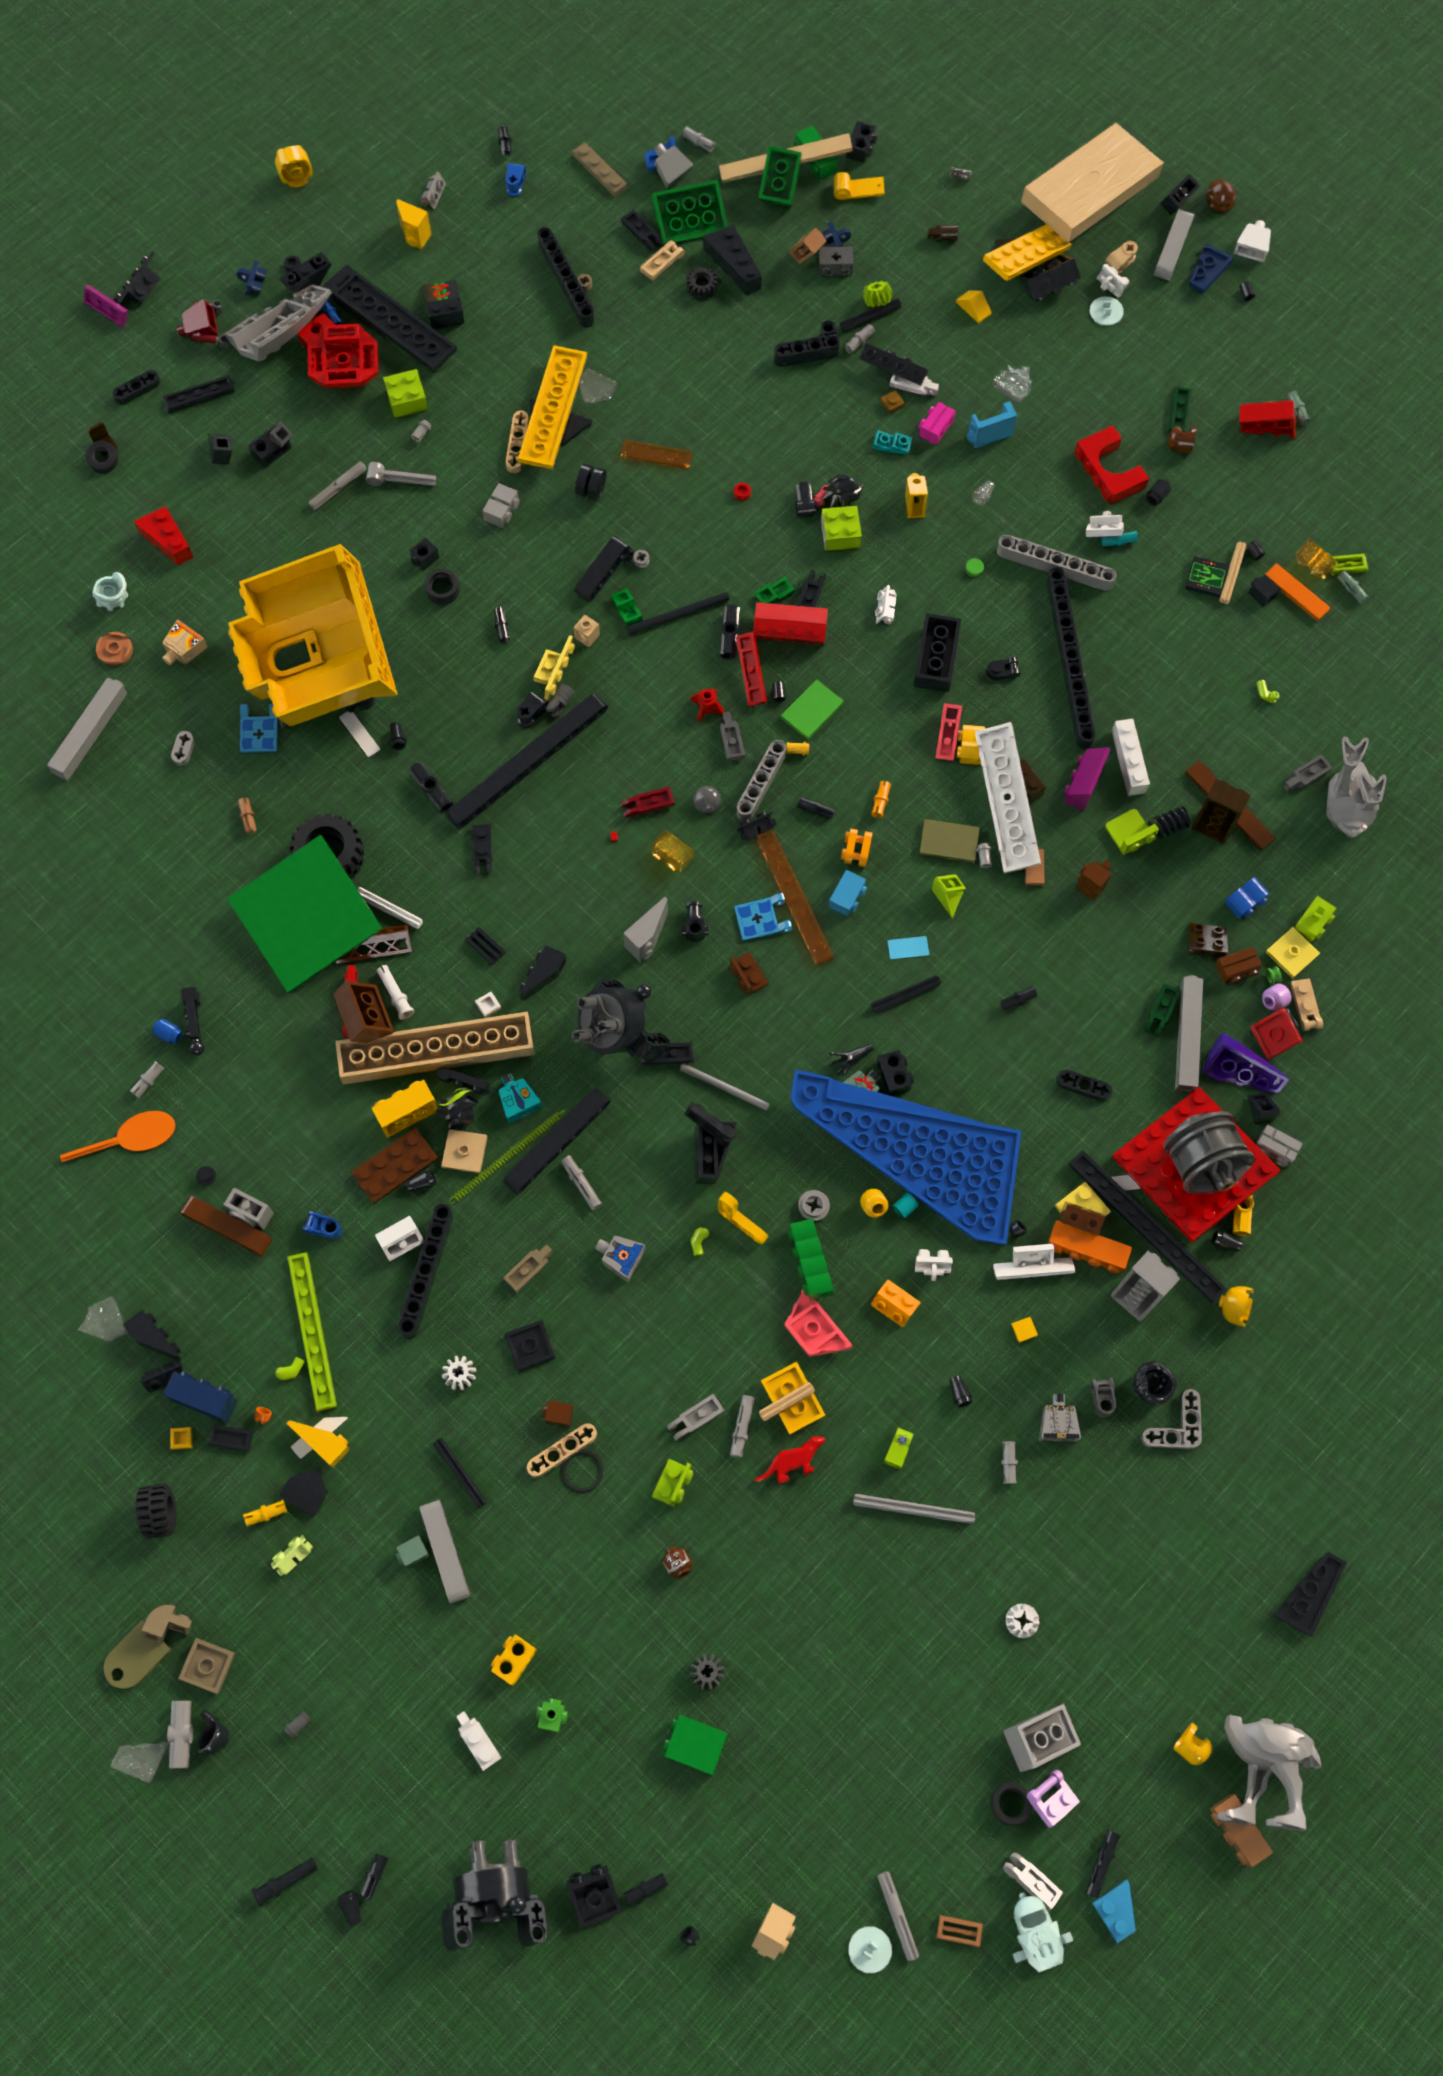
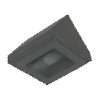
M280 421L270 432V440L282 447L293 434Z

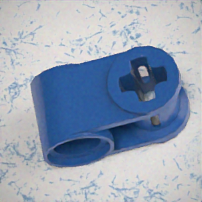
M508 163L505 181L507 184L506 192L509 196L516 197L520 195L526 176L525 165Z
M314 1211L308 1212L309 1217L306 1225L302 1227V1231L330 1240H336L341 1237L342 1227L334 1218ZM335 1225V1231L328 1233V1228Z

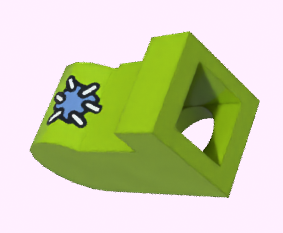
M901 1428L897 1429L884 1459V1464L899 1470L902 1468L913 1433Z

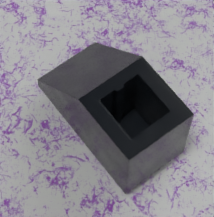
M208 433L212 464H230L232 455L230 436Z

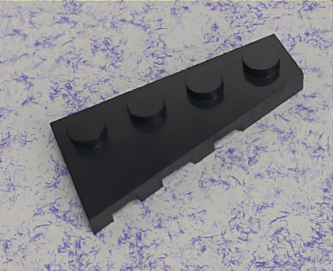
M1326 1552L1273 1616L1312 1637L1347 1562L1330 1552Z

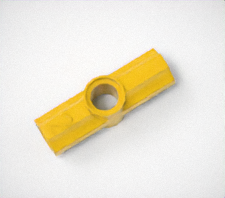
M1253 1195L1243 1202L1246 1204L1247 1209H1243L1238 1205L1233 1210L1232 1234L1236 1236H1249L1251 1234L1252 1208L1254 1206Z

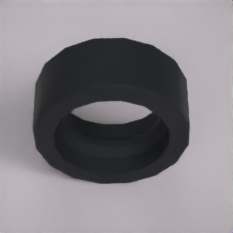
M437 569L432 571L425 580L426 594L433 603L447 605L457 599L460 587L458 579L452 571ZM439 580H448L453 585V588L445 594H437L432 591V585Z
M1013 1782L1001 1784L997 1787L991 1796V1808L995 1817L1008 1825H1018L1026 1821L1033 1808L1027 1798L1028 1790L1021 1784ZM1006 1791H1016L1023 1797L1024 1809L1016 1817H1008L1000 1809L999 1800Z

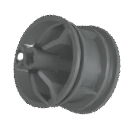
M1219 1111L1193 1115L1183 1121L1165 1140L1163 1148L1174 1162L1187 1193H1214L1228 1190L1254 1164L1255 1157L1240 1137L1231 1113Z

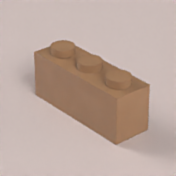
M1230 1794L1210 1808L1213 1813L1211 1818L1217 1826L1221 1825L1225 1832L1223 1834L1224 1838L1230 1846L1234 1845L1238 1852L1236 1856L1241 1864L1253 1867L1271 1855L1273 1851L1256 1825L1246 1826L1217 1820L1218 1813L1235 1809L1242 1805L1235 1794Z

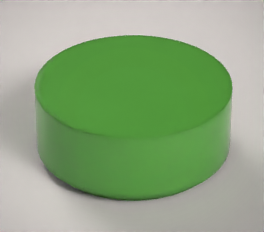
M973 558L967 562L966 573L969 576L978 577L983 573L984 564L981 560Z

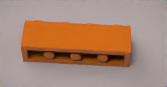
M1058 1220L1053 1225L1047 1243L1053 1244L1055 1253L1061 1254L1063 1252L1069 1254V1257L1072 1259L1086 1260L1088 1264L1094 1267H1105L1107 1271L1114 1274L1122 1273L1125 1270L1132 1249L1128 1245L1072 1227Z

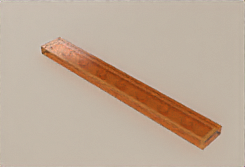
M772 829L757 835L756 840L784 895L785 901L816 966L834 959V955L774 830Z

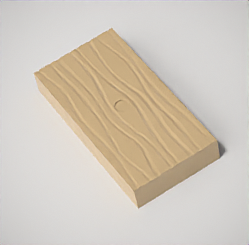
M1115 123L1024 188L1021 202L1069 243L1159 178L1164 162Z

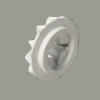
M1027 1604L1014 1605L1006 1615L1007 1628L1016 1637H1030L1038 1629L1039 1615L1033 1607ZM1025 1612V1619L1031 1623L1024 1624L1021 1630V1623L1014 1620V1618H1021Z

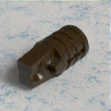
M937 225L935 228H928V239L957 241L958 225Z

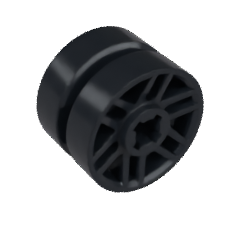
M584 463L578 473L575 494L582 497L588 495L589 499L598 501L604 490L607 476L606 469L599 467L594 469L593 465Z

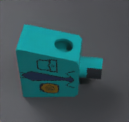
M507 1074L501 1078L505 1087L499 1089V1094L509 1124L542 1108L539 1098L523 1078L515 1081L512 1074Z

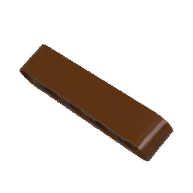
M191 1195L179 1212L188 1219L263 1257L273 1240L263 1232Z

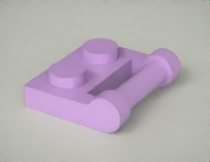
M1059 1770L1051 1772L1050 1777L1036 1790L1033 1789L1027 1794L1029 1802L1049 1828L1054 1826L1080 1802L1063 1780L1064 1777ZM1055 1785L1058 1790L1043 1803L1041 1796Z

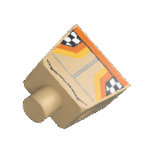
M177 620L163 640L162 644L167 653L162 659L168 665H171L176 659L183 664H187L207 648V644L202 636Z

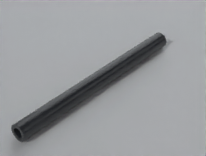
M727 592L629 625L626 627L628 634L631 635L729 601V595Z

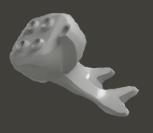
M1343 737L1341 744L1344 765L1342 770L1329 780L1327 817L1335 828L1347 837L1353 838L1366 831L1377 817L1379 803L1384 795L1386 775L1383 774L1376 781L1369 774L1363 762H1361L1369 744L1368 738H1363L1359 744L1354 746L1350 743L1348 737Z
M1226 1716L1224 1728L1228 1740L1238 1756L1249 1764L1248 1785L1243 1805L1218 1813L1217 1820L1246 1826L1256 1825L1255 1805L1258 1798L1267 1789L1268 1778L1273 1772L1286 1789L1289 1810L1284 1815L1266 1820V1826L1300 1832L1306 1831V1818L1301 1800L1303 1782L1299 1776V1765L1304 1769L1321 1768L1320 1756L1314 1747L1313 1739L1301 1729H1296L1294 1725L1289 1723L1278 1725L1274 1724L1271 1719L1263 1718L1258 1722L1242 1724L1241 1717Z

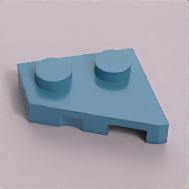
M1124 1880L1092 1902L1116 1943H1119L1136 1931L1128 1880Z

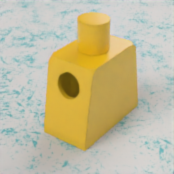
M916 473L910 474L907 477L905 491L907 518H923L926 513L928 496L924 476H919ZM914 497L919 499L917 503L914 502Z

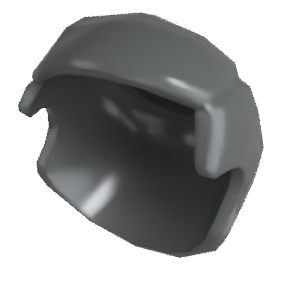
M711 786L700 787L693 796L694 807L701 813H713L722 804L720 793Z

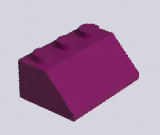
M1109 748L1087 749L1084 755L1080 754L1076 764L1079 765V768L1073 771L1070 778L1073 782L1071 786L1067 785L1063 794L1066 796L1064 803L1085 811L1110 752Z

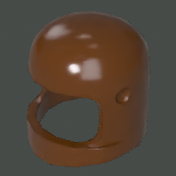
M1180 426L1172 428L1168 435L1169 449L1173 452L1191 454L1197 427H1191L1190 432L1181 431Z

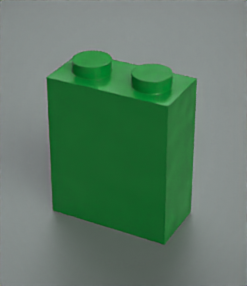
M679 1715L678 1719L674 1718L670 1728L674 1732L671 1740L666 1739L662 1750L666 1752L665 1757L713 1775L728 1733Z

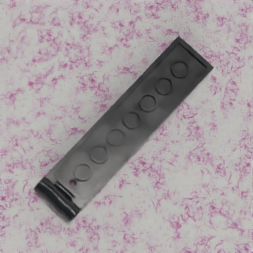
M347 264L322 286L331 290L329 297H332L334 302L382 338H389L433 372L457 351L456 345Z

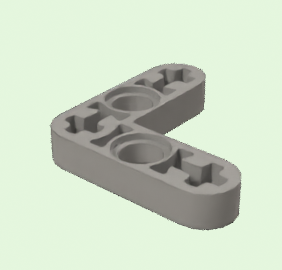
M1187 1389L1182 1393L1180 1397L1181 1429L1148 1428L1141 1435L1142 1443L1150 1448L1194 1449L1199 1446L1202 1440L1199 1393L1194 1389ZM1189 1394H1191L1192 1398H1195L1191 1403V1408L1195 1407L1196 1410H1185V1408L1189 1407V1400L1185 1399ZM1191 1413L1196 1417L1195 1424L1187 1423L1185 1419L1187 1414ZM1186 1428L1197 1429L1192 1431L1193 1438H1196V1441L1193 1442V1444H1191V1442L1187 1440V1437L1190 1436V1430L1186 1431ZM1160 1432L1162 1433L1161 1439H1155L1152 1443H1150V1439H1146V1436L1150 1433L1154 1437H1159ZM1168 1433H1173L1176 1436L1175 1444L1167 1442L1166 1435Z

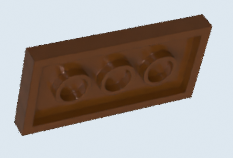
M415 1127L351 1173L372 1203L375 1204L439 1159Z

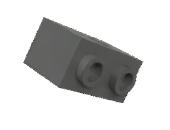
M820 247L818 251L819 275H852L853 247Z

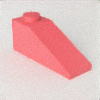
M944 703L936 758L954 761L962 706Z

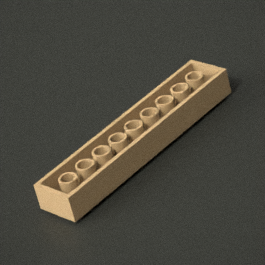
M528 1012L397 1031L368 1043L351 1042L350 1039L336 1041L339 1075L343 1084L434 1071L441 1067H444V1069L535 1055Z

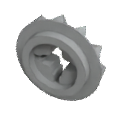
M817 1190L805 1192L800 1197L798 1209L802 1217L806 1219L813 1218V1221L825 1218L830 1208L827 1196ZM817 1199L816 1202L819 1209L816 1208L813 1211V1213H811V1206H809L808 1204H813V1201Z

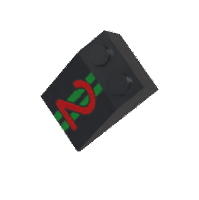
M456 280L423 285L431 328L437 329L465 324Z

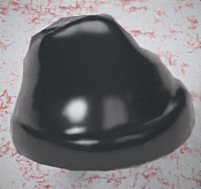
M203 1709L200 1715L207 1722V1725L199 1738L197 1751L204 1756L215 1754L227 1746L229 1730L219 1722V1718Z

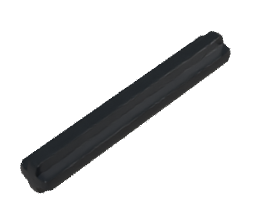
M899 298L891 300L886 305L877 306L841 321L839 327L842 332L901 308V301Z
M938 975L932 976L872 1002L870 1005L874 1013H877L940 986L941 981Z
M443 1438L437 1439L433 1443L437 1451L478 1509L483 1507L487 1502Z

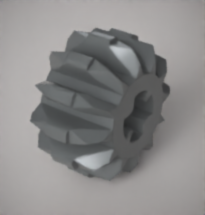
M704 1653L702 1654L703 1662L696 1657L695 1661L699 1665H690L691 1669L697 1670V1672L690 1673V1677L698 1676L693 1684L697 1685L701 1681V1690L704 1689L705 1683H708L709 1690H712L711 1682H714L719 1687L720 1683L716 1678L724 1679L725 1677L722 1674H718V1672L724 1671L725 1667L717 1668V1665L722 1660L719 1658L714 1663V1654H711L710 1660H707V1656ZM705 1666H710L709 1669H713L709 1678H706V1675L703 1676L701 1671H704Z

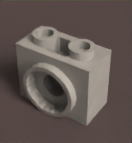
M233 1188L224 1203L232 1217L251 1227L257 1226L263 1230L274 1214L267 1204L236 1188Z

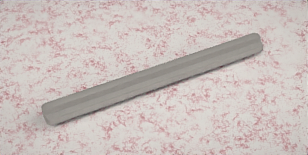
M855 1494L853 1498V1505L968 1524H973L975 1521L974 1512Z

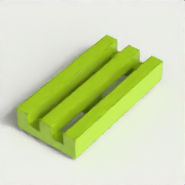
M1365 554L1332 556L1328 560L1331 563L1332 575H1339L1344 570L1349 574L1363 573L1368 570Z

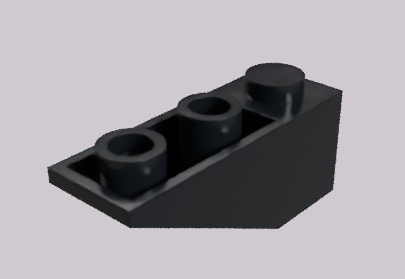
M545 945L543 950H539L535 966L530 967L526 983L523 982L519 988L522 1001H525L559 977L567 962L565 953Z
M142 1309L122 1324L138 1345L175 1360H181L179 1356L181 1350L174 1342L170 1344L166 1338L169 1335L162 1327L158 1329L154 1323L157 1320L150 1312L146 1314Z

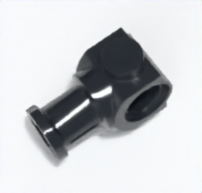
M691 901L686 903L688 917L685 919L686 925H682V937H686V940L697 942L705 939V936H709L708 924L705 925L704 918L701 916V908L703 907L701 902ZM693 928L700 930L698 933L691 932Z

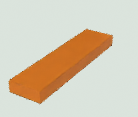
M1277 563L1266 573L1283 594L1317 622L1331 609V607Z

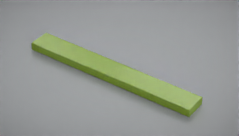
M307 1252L288 1256L316 1411L320 1412L337 1408L309 1256Z

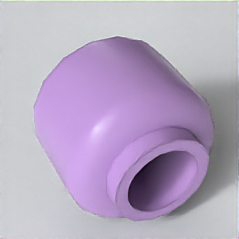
M1275 984L1264 991L1262 997L1263 1004L1271 1011H1278L1290 1004L1291 993L1285 985Z

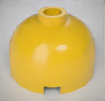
M1236 1286L1229 1289L1225 1296H1221L1219 1307H1222L1223 1316L1229 1323L1241 1327L1246 1326L1243 1320L1248 1321L1253 1299L1249 1298V1293L1253 1294V1288Z

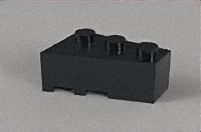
M721 1121L723 1125H730L732 1129H735L737 1122ZM697 1124L695 1126V1184H715L719 1179L730 1143L725 1144L723 1141L721 1142Z

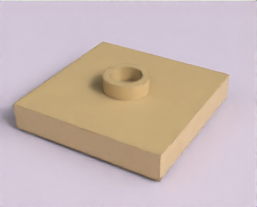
M449 1129L441 1167L481 1174L488 1136Z

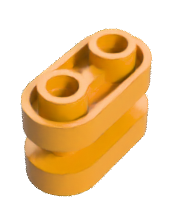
M850 829V832L846 831L844 842L847 843V848H843L841 859L844 860V864L851 865L852 859L858 860V866L866 868L873 833L865 831L863 837L857 835V829ZM856 843L863 844L861 853L854 852Z

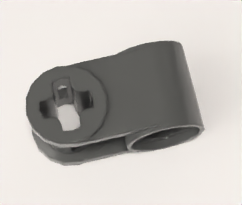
M1112 1377L1108 1378V1380L1091 1379V1392L1095 1413L1101 1418L1109 1417L1116 1408ZM1101 1403L1108 1404L1110 1411H1104L1101 1408Z

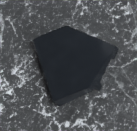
M321 1468L290 1477L279 1496L312 1517L316 1516L326 1498L325 1495L328 1493L321 1475L323 1473Z

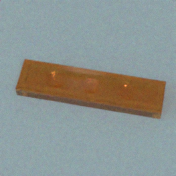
M624 440L621 458L690 469L693 451L631 440Z

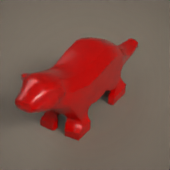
M813 1436L799 1448L779 1452L772 1460L768 1470L763 1475L755 1478L754 1481H763L777 1473V1482L782 1484L789 1481V1476L786 1475L789 1471H795L802 1467L804 1475L814 1472L810 1462L818 1448L825 1443V1438Z

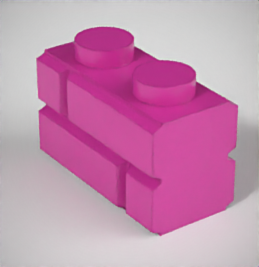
M938 402L935 407L932 406L928 411L926 420L922 419L918 426L920 429L919 436L937 445L953 423L956 414L955 410L946 407L941 402Z

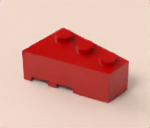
M1294 400L1241 404L1239 417L1241 432L1259 435L1267 432L1274 433V436L1277 437L1280 434H1285L1295 439L1296 414Z
M166 506L133 521L138 533L147 538L152 545L159 548L175 564L180 565L194 558L189 545Z

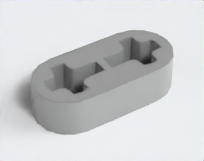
M182 731L177 735L172 749V760L178 766H184L189 762L194 747V738L188 731ZM188 738L189 741H186L185 744H183L182 740ZM182 752L184 757H181L180 760H178L177 756H180Z

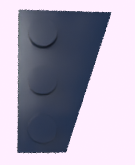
M1205 243L1189 287L1204 294L1233 263L1234 257Z

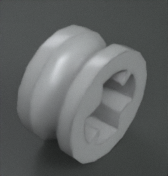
M638 550L634 553L633 558L636 567L645 568L649 565L648 552Z

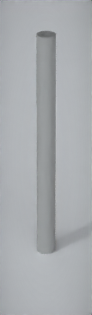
M684 1063L680 1068L681 1071L766 1111L770 1103Z

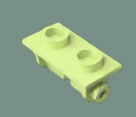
M303 1535L295 1537L288 1544L289 1548L284 1552L280 1551L273 1557L272 1568L275 1569L278 1566L279 1568L276 1571L280 1576L283 1574L287 1575L297 1565L293 1561V1557L301 1561L311 1552L313 1546L308 1541L304 1543L306 1539Z

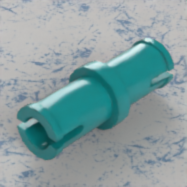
M1137 531L1122 533V536L1100 537L1102 547L1111 545L1122 546L1125 543H1136L1138 541Z

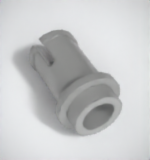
M426 420L419 421V426L411 434L412 439L417 443H420L425 434L431 431V424Z
M987 843L979 844L976 852L979 853L980 868H989L992 866L990 858L991 847Z

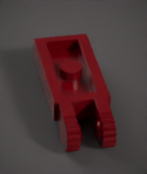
M670 787L634 795V797L621 802L623 808L637 805V807L624 812L626 818L675 806Z

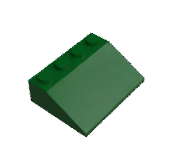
M718 179L655 192L651 195L653 211L663 245H666L671 240L677 243L701 238L728 227Z

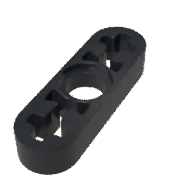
M149 370L116 387L112 394L116 403L126 404L158 387L161 381L156 371ZM134 385H141L138 390L132 389Z
M1070 1070L1061 1071L1056 1079L1057 1085L1060 1088L1095 1100L1106 1101L1112 1094L1110 1084ZM1064 1076H1068L1069 1081L1067 1083L1063 1082L1064 1079L1062 1078ZM1075 1078H1076V1079H1078V1080L1076 1081L1075 1087H1074V1086H1072V1085H1073L1074 1080H1075ZM1086 1081L1090 1087L1088 1090H1082L1079 1087V1083ZM1096 1085L1095 1090L1092 1093L1091 1091L1093 1089V1086ZM1101 1088H1105L1106 1093L1104 1094V1096L1100 1095L1101 1091L1099 1090H1101Z

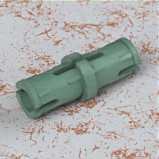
M1292 391L1288 393L1287 399L1289 401L1294 400L1295 414L1300 425L1308 424L1311 419L1306 412L1305 403L1301 401L1298 392Z
M1346 570L1337 576V579L1347 588L1346 591L1351 593L1360 604L1368 599L1369 595L1359 586L1360 583L1355 581Z

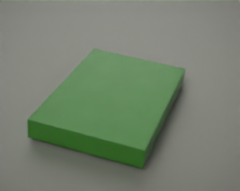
M816 679L781 715V719L809 740L844 704V701Z

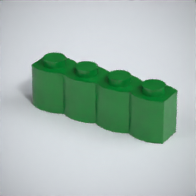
M813 1218L791 1223L790 1230H787L789 1242H793L795 1247L792 1248L794 1260L798 1259L800 1266H797L799 1277H803L805 1284H802L804 1295L809 1296L810 1301L832 1296L834 1290Z

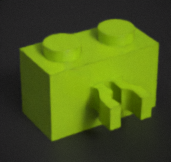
M1317 896L1294 928L1306 940L1312 943L1315 937L1319 939L1324 933L1325 929H1323V926L1325 924L1330 925L1335 918L1333 912L1336 910V907Z

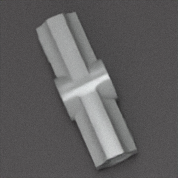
M172 1701L171 1725H169L167 1733L168 1744L170 1745L169 1768H189V1751L193 1739L191 1701Z

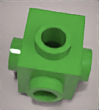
M549 1698V1702L543 1701V1706H538L536 1718L539 1719L538 1728L560 1733L561 1725L566 1724L568 1716L565 1706L561 1705L562 1701ZM555 1711V1717L550 1719L549 1713Z

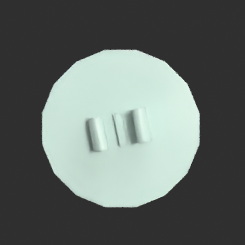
M1104 296L1092 302L1089 313L1096 323L1103 326H1112L1121 320L1124 310L1118 300Z
M864 1927L854 1933L849 1942V1956L857 1969L865 1973H876L883 1970L889 1963L892 1955V1945L889 1937L882 1930L876 1927Z

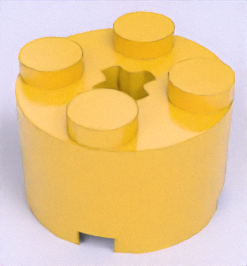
M299 145L279 149L276 152L275 165L281 181L293 188L305 185L309 177H312L313 169L307 153Z

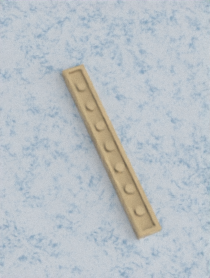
M849 133L788 148L789 150L802 152L801 164L853 151ZM767 154L719 166L722 182L727 183L763 174Z

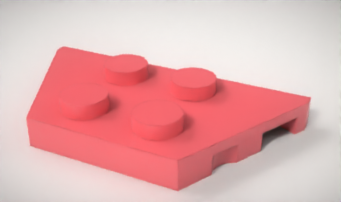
M802 1289L791 1315L788 1316L785 1322V1328L809 1357L851 1349L852 1344L818 1302L816 1300L810 1301L809 1296H805Z

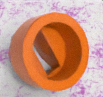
M257 1407L254 1413L255 1422L261 1421V1425L266 1424L270 1420L272 1412L267 1408Z

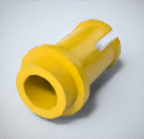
M787 742V754L809 755V744H806V742Z

